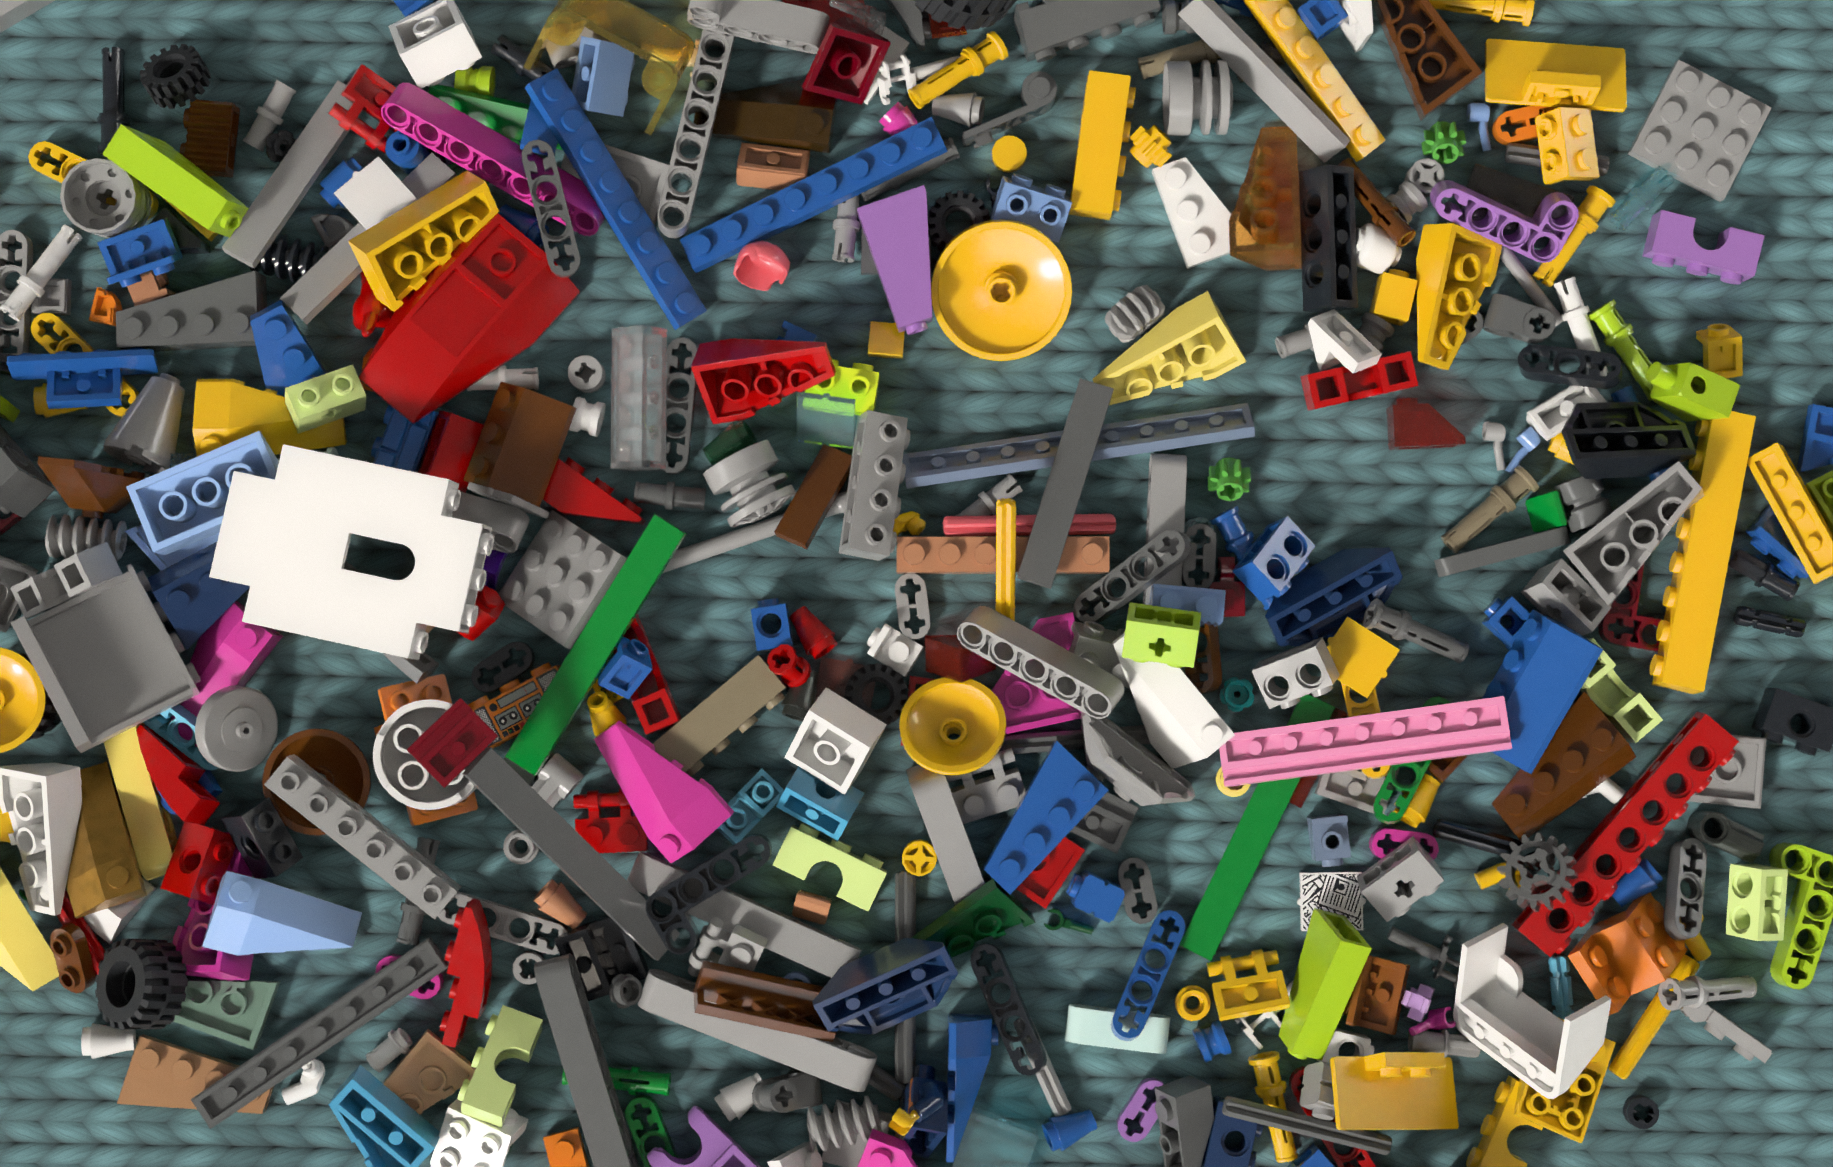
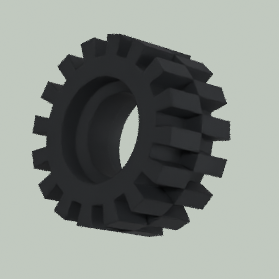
M176 44L171 45L169 51L166 48L159 50L161 54L159 56L155 54L150 56L152 62L145 61L143 64L145 70H140V80L154 103L158 104L161 108L168 106L169 109H175L177 103L180 107L185 106V101L188 99L191 102L197 99L195 95L197 93L202 95L205 92L203 87H209V79L211 78L209 69L198 51L193 46L188 47L187 44H181L180 48Z
M959 190L955 194L948 192L945 194V197H939L936 200V204L931 207L928 217V235H930L933 245H936L941 253L954 238L945 227L946 219L950 214L957 211L964 212L970 216L973 225L990 221L988 208H985L984 202L981 199L975 198V194L969 193L968 195L964 194V191Z
M879 663L868 664L856 670L849 678L844 698L886 725H889L900 717L902 709L908 700L907 685L901 674L893 670L892 667ZM871 682H881L889 689V702L881 709H871L863 701V689Z

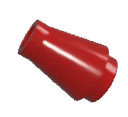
M806 606L797 609L790 615L789 619L793 623L807 655L811 654L817 660L835 648L837 645L834 639L835 633L813 615Z

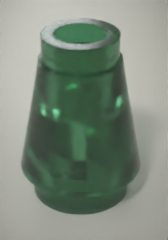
M744 420L738 423L733 421L703 448V452L708 461L715 465L730 455L757 443V440L751 428Z

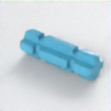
M1552 956L1551 958L1549 957L1548 964L1549 972L1553 974L1550 977L1552 1005L1556 1007V1010H1553V1014L1564 1020L1565 1017L1574 1013V1010L1570 1007V1005H1573L1571 976L1567 975V972L1570 971L1569 958L1566 956Z

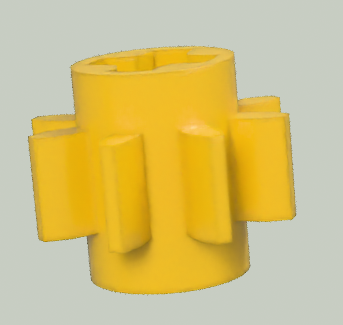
M1141 125L1129 137L1134 144L1129 150L1130 153L1146 168H1149L1153 163L1161 168L1172 156L1167 149L1172 144V141L1156 125H1153L1149 130Z

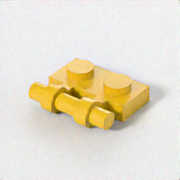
M1262 949L1253 950L1251 955L1231 958V955L1220 957V961L1207 963L1209 977L1223 975L1225 980L1212 983L1220 1021L1290 1008V1000L1282 970L1269 973L1267 971V966L1279 964L1276 950L1263 952ZM1254 969L1256 975L1236 978L1235 972Z

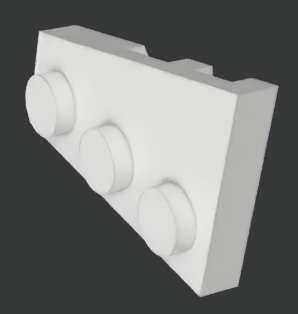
M1186 157L1165 164L1161 168L1156 167L1152 169L1155 183L1187 269L1253 246L1254 242Z

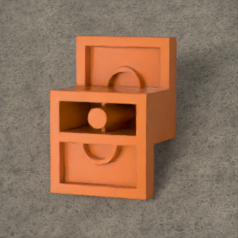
M1651 893L1635 899L1626 911L1592 925L1568 955L1595 999L1598 1000L1605 995L1611 998L1609 1015L1619 1012L1631 995L1666 981L1688 951L1684 940H1674L1667 934L1664 928L1665 910L1661 903L1653 898Z

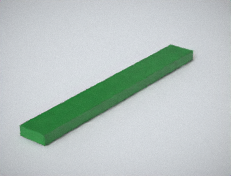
M654 514L505 755L506 758L534 776L538 775L687 533Z
M1307 694L1300 697L1301 701L1297 703L1287 726L1330 720L1335 707ZM1302 777L1258 783L1179 944L1180 946L1209 961L1213 960Z

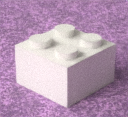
M438 0L388 26L401 59L420 89L425 86L437 85L445 76L457 70L468 69L475 64L476 60L482 58L471 30L454 0Z
M825 688L809 709L784 758L845 795L864 768L886 724L830 689Z

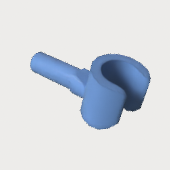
M1470 103L1467 105L1466 111L1467 122H1478L1483 152L1492 150L1487 129L1490 109L1485 103Z
M1527 427L1516 437L1523 447L1517 451L1505 469L1511 475L1514 473V468L1521 463L1523 458L1540 443V435L1532 427Z

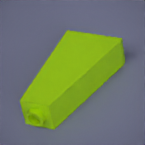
M120 125L103 152V155L209 231L230 238L233 232L240 226L242 218L249 209L168 143L125 125Z
M1314 908L1290 991V1008L1285 1009L1278 1035L1288 1048L1287 1051L1292 1056L1302 1060H1306L1308 1057L1318 1060L1323 1059L1372 949L1346 916Z

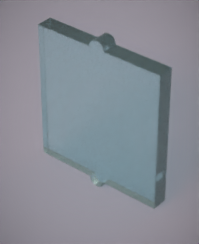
M798 392L797 442L822 446L826 444L832 447L853 449L856 399L830 396L829 393L820 395Z

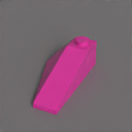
M237 600L199 637L191 662L201 679V682L195 684L200 694L180 703V705L196 717L205 701L216 691L233 685L245 686L283 637L273 628L242 622L245 607ZM174 715L171 716V721H172V720L175 719V716H174ZM180 723L178 726L180 736L185 740H191L193 736L191 727L186 723Z
M621 721L616 722L594 738L647 837L670 863L694 850L734 813L733 809L712 785L702 778L698 782L682 771L683 765L675 759L669 762L655 752L654 744Z
M236 846L227 871L252 877L249 867ZM190 898L187 906L191 907V911L184 927L178 925L172 942L176 946V951H180L183 956L182 963L186 964L187 969L185 975L218 980H249L254 954L237 956L202 947L214 905Z

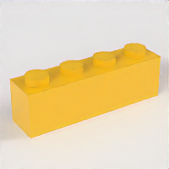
M1089 70L1070 197L1072 205L1068 215L1110 220L1112 211H1119L1122 191L1115 190L1117 176H1124L1126 156L1120 155L1122 142L1128 143L1131 122L1125 121L1126 108L1133 109L1136 87H1130L1131 76Z

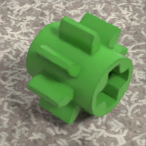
M1437 121L1429 130L1423 131L1425 141L1421 143L1423 155H1431V159L1436 160L1439 164H1451L1458 156L1464 155L1462 145L1467 143L1464 130L1457 131L1456 122Z
M1228 457L1219 460L1215 466L1209 467V477H1207L1208 490H1217L1218 499L1225 501L1239 499L1243 492H1249V482L1251 481L1250 467L1242 468L1240 459Z

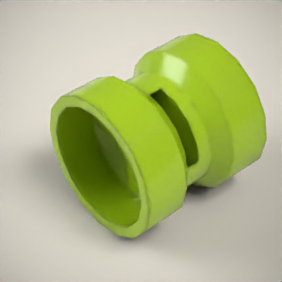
M471 66L465 70L455 71L454 88L494 97L496 83L494 67L482 66L479 69L475 68L473 70Z

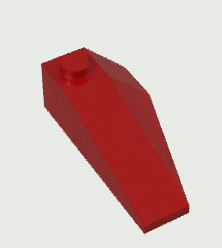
M731 338L700 343L691 365L712 424L746 420L754 416L757 410L767 405L774 406L780 403L782 398L796 391L803 392L835 376L836 373L826 342Z

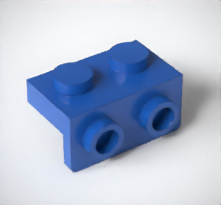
M167 218L97 242L111 275L106 278L108 284L120 282L122 288L142 281L140 274L153 270L154 275L157 276L174 270L173 262L183 258Z
M1769 504L1745 531L1753 538L1750 543L1762 554L1767 555L1770 553L1779 561L1777 567L1792 579L1795 576L1797 578H1808L1809 574Z

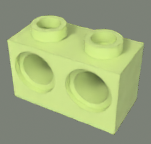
M1730 864L1725 934L1755 941L1784 940L1788 869L1761 864Z

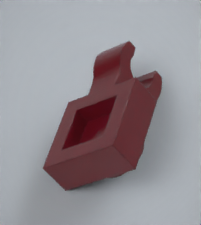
M1218 557V582H1213L1208 587V589L1226 590L1224 617L1245 616V585L1242 581H1234L1235 574L1232 572L1235 568L1234 557Z

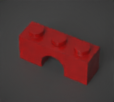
M1411 351L1380 358L1376 365L1354 374L1346 367H1338L1300 376L1307 410L1418 386Z

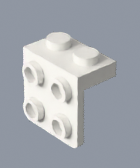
M456 1099L447 1108L439 1133L440 1138L431 1158V1167H503L510 1146L524 1133L529 1119L518 1115L515 1110L510 1108L501 1128L462 1114V1101Z

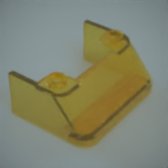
M558 0L523 67L529 71H534L548 41L560 46H568L579 39L584 27L648 61L642 73V85L647 93L661 100L645 130V133L652 135L693 56L694 44L691 37L682 30L626 0Z

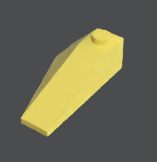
M1206 291L1174 309L1092 380L1094 383L1114 388L1109 404L1113 405L1148 396L1153 389L1171 385V388L1175 389L1183 387L1184 381L1202 377L1203 381L1217 378L1245 363L1246 359L1223 315L1209 292Z
M0 867V966L30 990L35 991L59 976L53 951Z

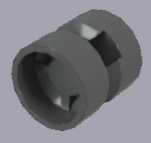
M1583 476L1554 486V490L1560 493L1563 506L1568 508L1565 514L1571 533L1598 524L1613 512L1609 499L1601 497V492L1604 490L1601 479H1584Z

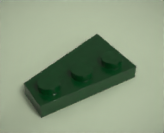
M991 879L911 938L942 942L952 958L971 950L974 943L991 935L995 940L1005 936V930L1020 923L1026 927L1036 922L1032 913L1003 889L994 879Z

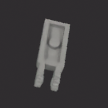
M1707 1003L1700 1008L1682 1006L1680 1009L1686 1017L1688 1016L1695 1023L1706 1021L1707 1023L1703 1028L1722 1041L1727 1036L1734 1041L1736 1045L1733 1049L1749 1061L1757 1057L1766 1063L1773 1054L1771 1053L1772 1050Z

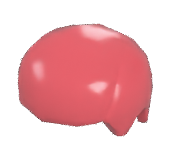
M756 241L745 245L740 250L733 275L740 283L749 288L768 291L774 282L779 280L780 284L784 283L789 273L790 261L779 246L766 241Z

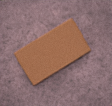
M741 142L736 168V183L739 186L780 191L807 178L810 151Z

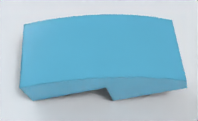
M761 769L727 803L734 813L717 830L732 845L739 842L779 802L784 789Z

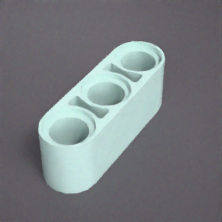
M1069 1004L1065 1041L1165 1054L1167 1052L1171 1019L1169 1016L1150 1013L1140 1035L1132 1041H1123L1117 1038L1111 1029V1021L1116 1009L1081 1004ZM1129 1011L1125 1019H1118L1123 1024L1122 1030L1128 1033L1131 1028L1137 1029V1026L1133 1024V1018L1137 1011Z

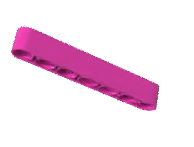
M401 83L397 86L381 108L382 118L388 125L534 208L522 163L520 145L413 84ZM534 153L532 156L527 157L528 161H535L538 174H531L532 180L541 175H554L552 169L545 172L543 158ZM557 167L573 230L584 236L595 235L605 220L604 215L583 181ZM543 182L537 187L536 194L540 200L549 202L556 197L557 189L552 183ZM551 217V218H553L554 220H556V221H558V222H560L561 224H563V225L566 226V224H565V222H564V220H563L562 218H560V217Z

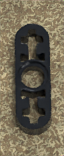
M1532 344L1523 348L1518 355L1520 372L1529 380L1610 389L1617 386L1623 376L1621 361L1612 353ZM1534 357H1539L1541 362H1538L1536 367H1530L1529 362H1533ZM1553 358L1554 370L1551 371L1549 365H1551V359ZM1567 360H1575L1580 363L1579 369L1570 374L1562 372L1560 366ZM1586 363H1591V368H1589V375H1586ZM1605 366H1611V371H1608L1607 376L1600 375V371H1603Z

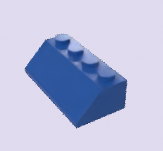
M1533 609L1482 699L1500 696L1505 698L1512 749L1494 751L1492 753L1532 774L1604 649L1563 623Z

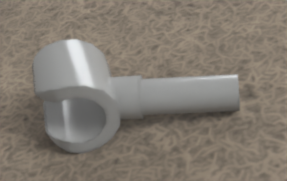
M1484 422L1482 439L1493 441L1497 471L1505 470L1502 448L1506 434L1505 427L1497 422Z

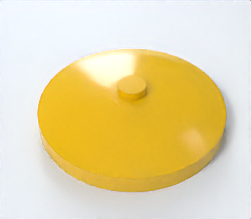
M1014 220L984 221L959 233L940 254L931 281L932 306L935 317L944 333L955 345L965 352L992 361L1016 360L1029 356L1043 348L1062 328L1071 305L1072 283L1070 272L1059 248L1040 230Z

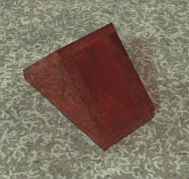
M957 635L925 636L927 672L962 683L996 670V664L964 647L958 640Z

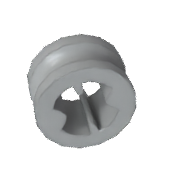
M528 951L516 958L513 963V974L519 982L530 985L536 983V978L533 977L532 973L528 977L522 973L525 968L522 961L526 959L529 962L533 959L536 962H540L545 959L537 952Z

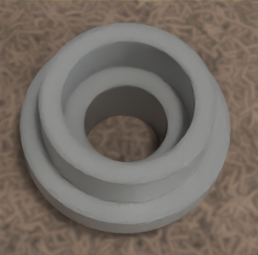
M519 829L509 833L503 844L506 857L515 864L531 862L539 851V848ZM524 840L527 842L528 849L525 853L517 851V841Z

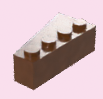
M1372 0V5L1420 121L1477 80L1482 74L1480 68L1429 0Z
M1584 692L1565 715L1532 774L1520 769L1491 804L1522 843V835L1525 834L1528 838L1636 758V755L1626 739Z

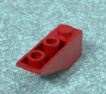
M568 457L565 463L558 458L543 497L544 501L566 515L644 525L646 520L639 516L643 509L627 498L622 503L611 496V493L614 491L612 487L598 477L594 482L588 480L582 475L586 469Z

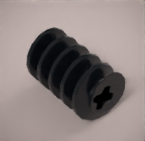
M283 234L278 243L275 240L273 241L255 269L250 266L249 268L252 271L256 270L258 272L262 270L268 276L276 273L277 278L282 280L289 277L291 282L296 283L329 251V248L324 245L319 254H316L315 243L310 242L306 249L302 250V240L300 238H296L292 246H288V235Z

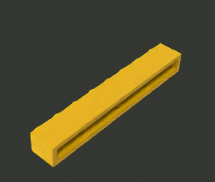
M1731 411L1729 418L1699 420L1696 423L1695 435L1699 436L1697 449H1695L1697 454L1689 459L1688 467L1689 470H1692L1691 476L1702 487L1705 496L1684 512V517L1679 519L1676 527V538H1679L1677 551L1673 552L1670 559L1669 571L1673 572L1671 586L1668 585L1663 595V606H1666L1664 620H1661L1657 627L1656 640L1660 641L1658 654H1655L1651 660L1649 670L1650 675H1653L1652 685L1690 694L1704 692L1756 416Z

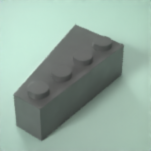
M255 270L117 311V347L122 350L140 347L153 349L154 352L256 347L250 316L267 307L266 277Z

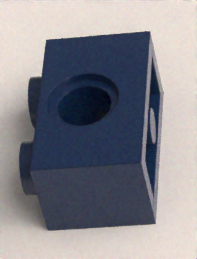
M1215 1096L1213 1102L1214 1121L1201 1167H1254L1256 1151H1252L1255 1137H1261L1264 1125L1224 1115L1222 1113V1106L1225 1098ZM1231 1131L1242 1133V1140L1235 1147H1228L1224 1143L1225 1136Z

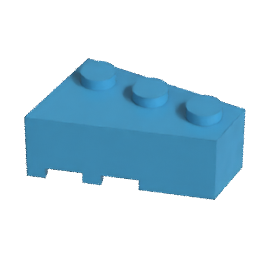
M359 1065L336 1090L329 1103L330 1108L352 1143L355 1142L364 1156V1163L367 1167H418L435 1149L440 1138V1131L362 1065Z

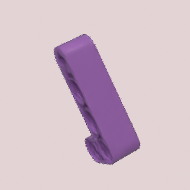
M1440 181L1434 185L1430 192V201L1438 214L1443 218L1541 263L1550 262L1559 255L1579 217L1575 204L1568 196L1560 192L1550 193L1545 196L1532 218L1454 181ZM1453 195L1462 207L1460 209L1457 204L1447 201L1444 205L1442 199L1444 197L1450 198ZM1566 205L1567 210L1562 217L1556 219L1551 217L1552 211L1557 206ZM1481 207L1488 209L1487 215L1482 220H1472V214L1476 209ZM1518 222L1519 226L1515 233L1503 235V229L1508 223ZM1544 236L1549 237L1546 247L1539 250L1534 249L1537 239Z

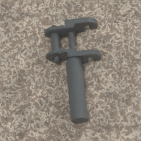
M1393 926L1390 928L1387 934L1388 940L1433 961L1439 960L1437 966L1432 968V971H1434L1433 978L1437 979L1439 976H1442L1453 982V988H1457L1458 973L1455 975L1443 969L1446 962L1456 967L1460 965V962L1446 954L1449 949L1447 945L1452 941V936L1447 934L1440 948Z

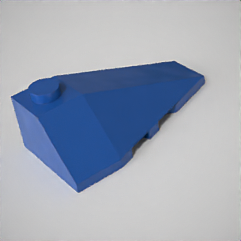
M948 1014L946 1162H954L991 1057V1046H998V1028L996 1024H992L991 1015Z

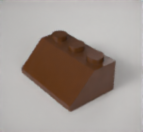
M500 382L463 481L515 495L540 507L577 408L527 388Z

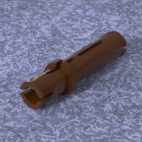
M1352 158L1343 160L1338 166L1354 167V194L1373 216L1372 222L1377 227L1381 226L1397 247L1407 245L1415 237L1416 232L1400 216L1397 205L1394 202L1387 201Z

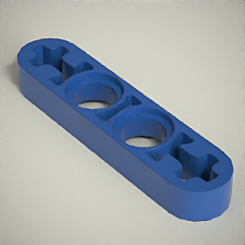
M1167 910L1159 913L1150 928L1112 1017V1032L1120 1040L1132 1041L1136 1039L1145 1027L1185 931L1184 919L1176 911ZM1168 919L1174 922L1173 928L1178 930L1177 933L1171 932L1165 945L1172 946L1171 950L1163 943L1151 941L1152 937L1157 941L1160 940L1164 928L1159 923L1165 924ZM1151 950L1161 952L1165 959L1164 966L1158 969L1148 966L1145 960L1146 953ZM1137 982L1146 983L1151 989V997L1145 1001L1137 1000L1132 995V986ZM1125 1001L1134 1008L1145 1009L1144 1014L1137 1010L1133 1018V1024L1137 1026V1029L1131 1028L1128 1033L1122 1030L1123 1024L1118 1021L1119 1018L1125 1019L1131 1009V1006H1124Z

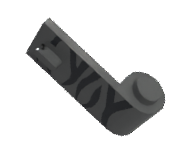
M1041 71L1028 75L1022 85L1020 97L1022 108L963 132L962 143L964 148L974 144L973 146L976 149L994 141L992 136L1050 111L1054 105L1057 91L1056 82L1053 77Z

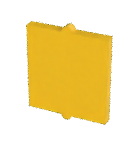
M1348 616L1335 636L1328 638L1329 645L1327 648L1340 674L1337 680L1367 699L1380 680L1387 677L1386 671L1400 652V649Z

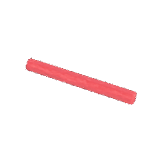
M1075 514L1068 535L1113 534L1116 530V519L1112 514ZM996 515L946 516L943 519V533L947 537L996 536ZM1016 515V536H1030L1036 515Z

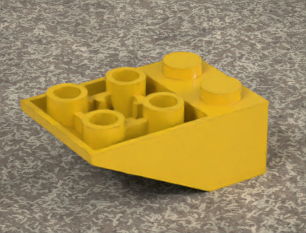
M1605 1038L1602 1047L1570 1088L1554 1099L1544 1097L1520 1079L1514 1115L1578 1143H1582L1616 1042Z

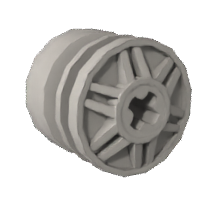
M1203 60L1198 77H1193L1189 61L1165 62L1162 106L1163 125L1166 136H1189L1193 120L1199 119L1202 135H1209L1212 119L1214 120L1216 135L1227 134L1229 119L1233 110V84L1226 60H1217L1215 62L1214 76L1211 74L1209 60Z
M94 158L80 162L70 169L62 182L60 193L63 211L69 220L82 230L100 237L111 238L142 227L150 216L152 200L149 188L111 160ZM107 197L117 199L116 205L107 204Z
M769 440L750 445L723 459L703 473L714 495L730 491L732 497L726 500L720 507L723 512L739 508V511L727 519L732 528L741 524L754 523L774 513L796 494L792 485L779 490L776 489L778 485L788 479L786 473L769 476L767 471L773 468L779 461Z

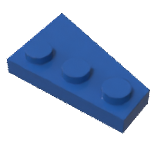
M282 300L250 316L265 388L278 391L277 395L285 397L286 387L327 373Z

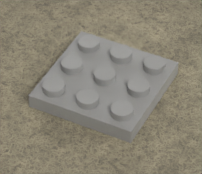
M1677 60L1627 154L1721 202L1729 192L1772 107L1681 60Z
M552 510L500 590L499 595L506 604L505 606L571 650L627 558Z

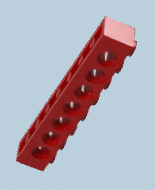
M1697 711L1571 855L1576 859L1577 863L1569 868L1578 873V878L1570 879L1569 883L1574 887L1576 883L1586 881L1588 885L1586 895L1582 898H1574L1572 892L1565 890L1562 893L1566 899L1565 903L1560 902L1558 899L1553 900L1554 909L1563 908L1565 912L1563 921L1558 925L1550 924L1549 915L1553 910H1549L1544 904H1541L1539 912H1534L1529 904L1511 925L1550 958L1554 953L1560 954L1571 942L1569 936L1578 926L1584 927L1595 914L1593 908L1601 899L1605 901L1614 894L1618 888L1616 882L1625 872L1629 874L1639 865L1642 860L1640 855L1648 845L1653 847L1662 839L1665 834L1663 828L1671 819L1677 820L1681 817L1689 806L1686 803L1695 792H1702L1712 780L1710 774L1717 766H1724L1732 759L1736 752L1733 748L1739 741L1706 713ZM1701 746L1704 750V759L1701 763L1693 765L1690 760V753L1695 747ZM1678 773L1681 778V785L1677 790L1670 792L1666 785L1667 779L1670 775ZM1655 800L1658 806L1657 813L1652 818H1645L1643 815L1644 805L1648 801ZM1627 827H1632L1634 830L1633 841L1628 845H1622L1619 840L1621 831ZM1609 854L1611 858L1610 867L1606 871L1598 872L1596 869L1597 859L1601 855ZM1551 888L1541 891L1540 894L1549 891Z

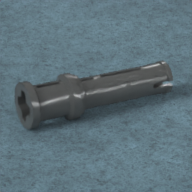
M1378 598L1369 604L1365 612L1363 626L1367 629L1376 628L1389 634L1392 640L1400 641L1406 639L1430 651L1450 658L1457 663H1462L1468 654V642L1461 641L1437 629L1412 619L1408 611H1396L1385 606L1383 601Z

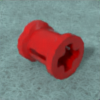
M781 644L769 653L767 663L770 671L776 675H781L782 681L789 687L801 686L810 677L811 666L809 662L802 657H798L792 646ZM798 666L802 672H799L796 667Z

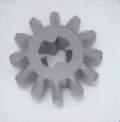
M1148 285L1136 287L1111 307V310L1106 313L1105 322L1109 326L1111 333L1118 337L1122 343L1129 342L1157 322L1164 314L1165 306L1155 290L1153 291Z

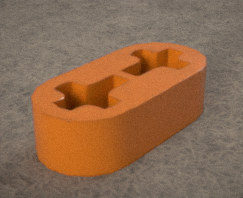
M1527 106L1506 111L1493 122L1492 135L1502 145L1538 139L1536 124L1530 125V121L1540 115V112L1543 114L1556 109V107ZM1506 120H1508L1510 125L1522 124L1521 128L1516 129L1512 133V137H1510L1507 131L1502 132L1501 130Z

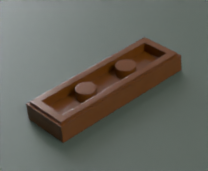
M823 444L774 531L777 537L808 549L850 474L852 455Z

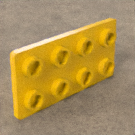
M1489 38L1485 43V101L1489 103L1557 108H1590L1597 111L1624 112L1627 107L1625 49Z
M1383 1052L1368 1056H1335L1330 1059L1336 1128L1338 1130L1458 1129L1459 1122L1452 1059L1445 1057L1444 1053Z

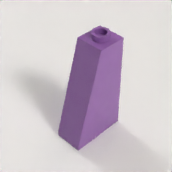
M922 185L857 208V214L898 332L907 331L908 335L928 329L927 323L932 322L927 195L925 186Z

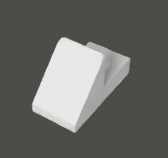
M1335 309L1312 317L1308 322L1317 366L1320 371L1342 363L1344 367L1354 374L1378 363L1382 353Z

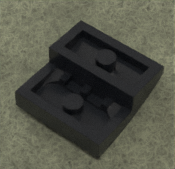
M608 915L577 927L554 939L560 956L569 953L573 955L588 1001L609 995L612 979L618 974H631L640 981L646 979L649 972L640 946Z

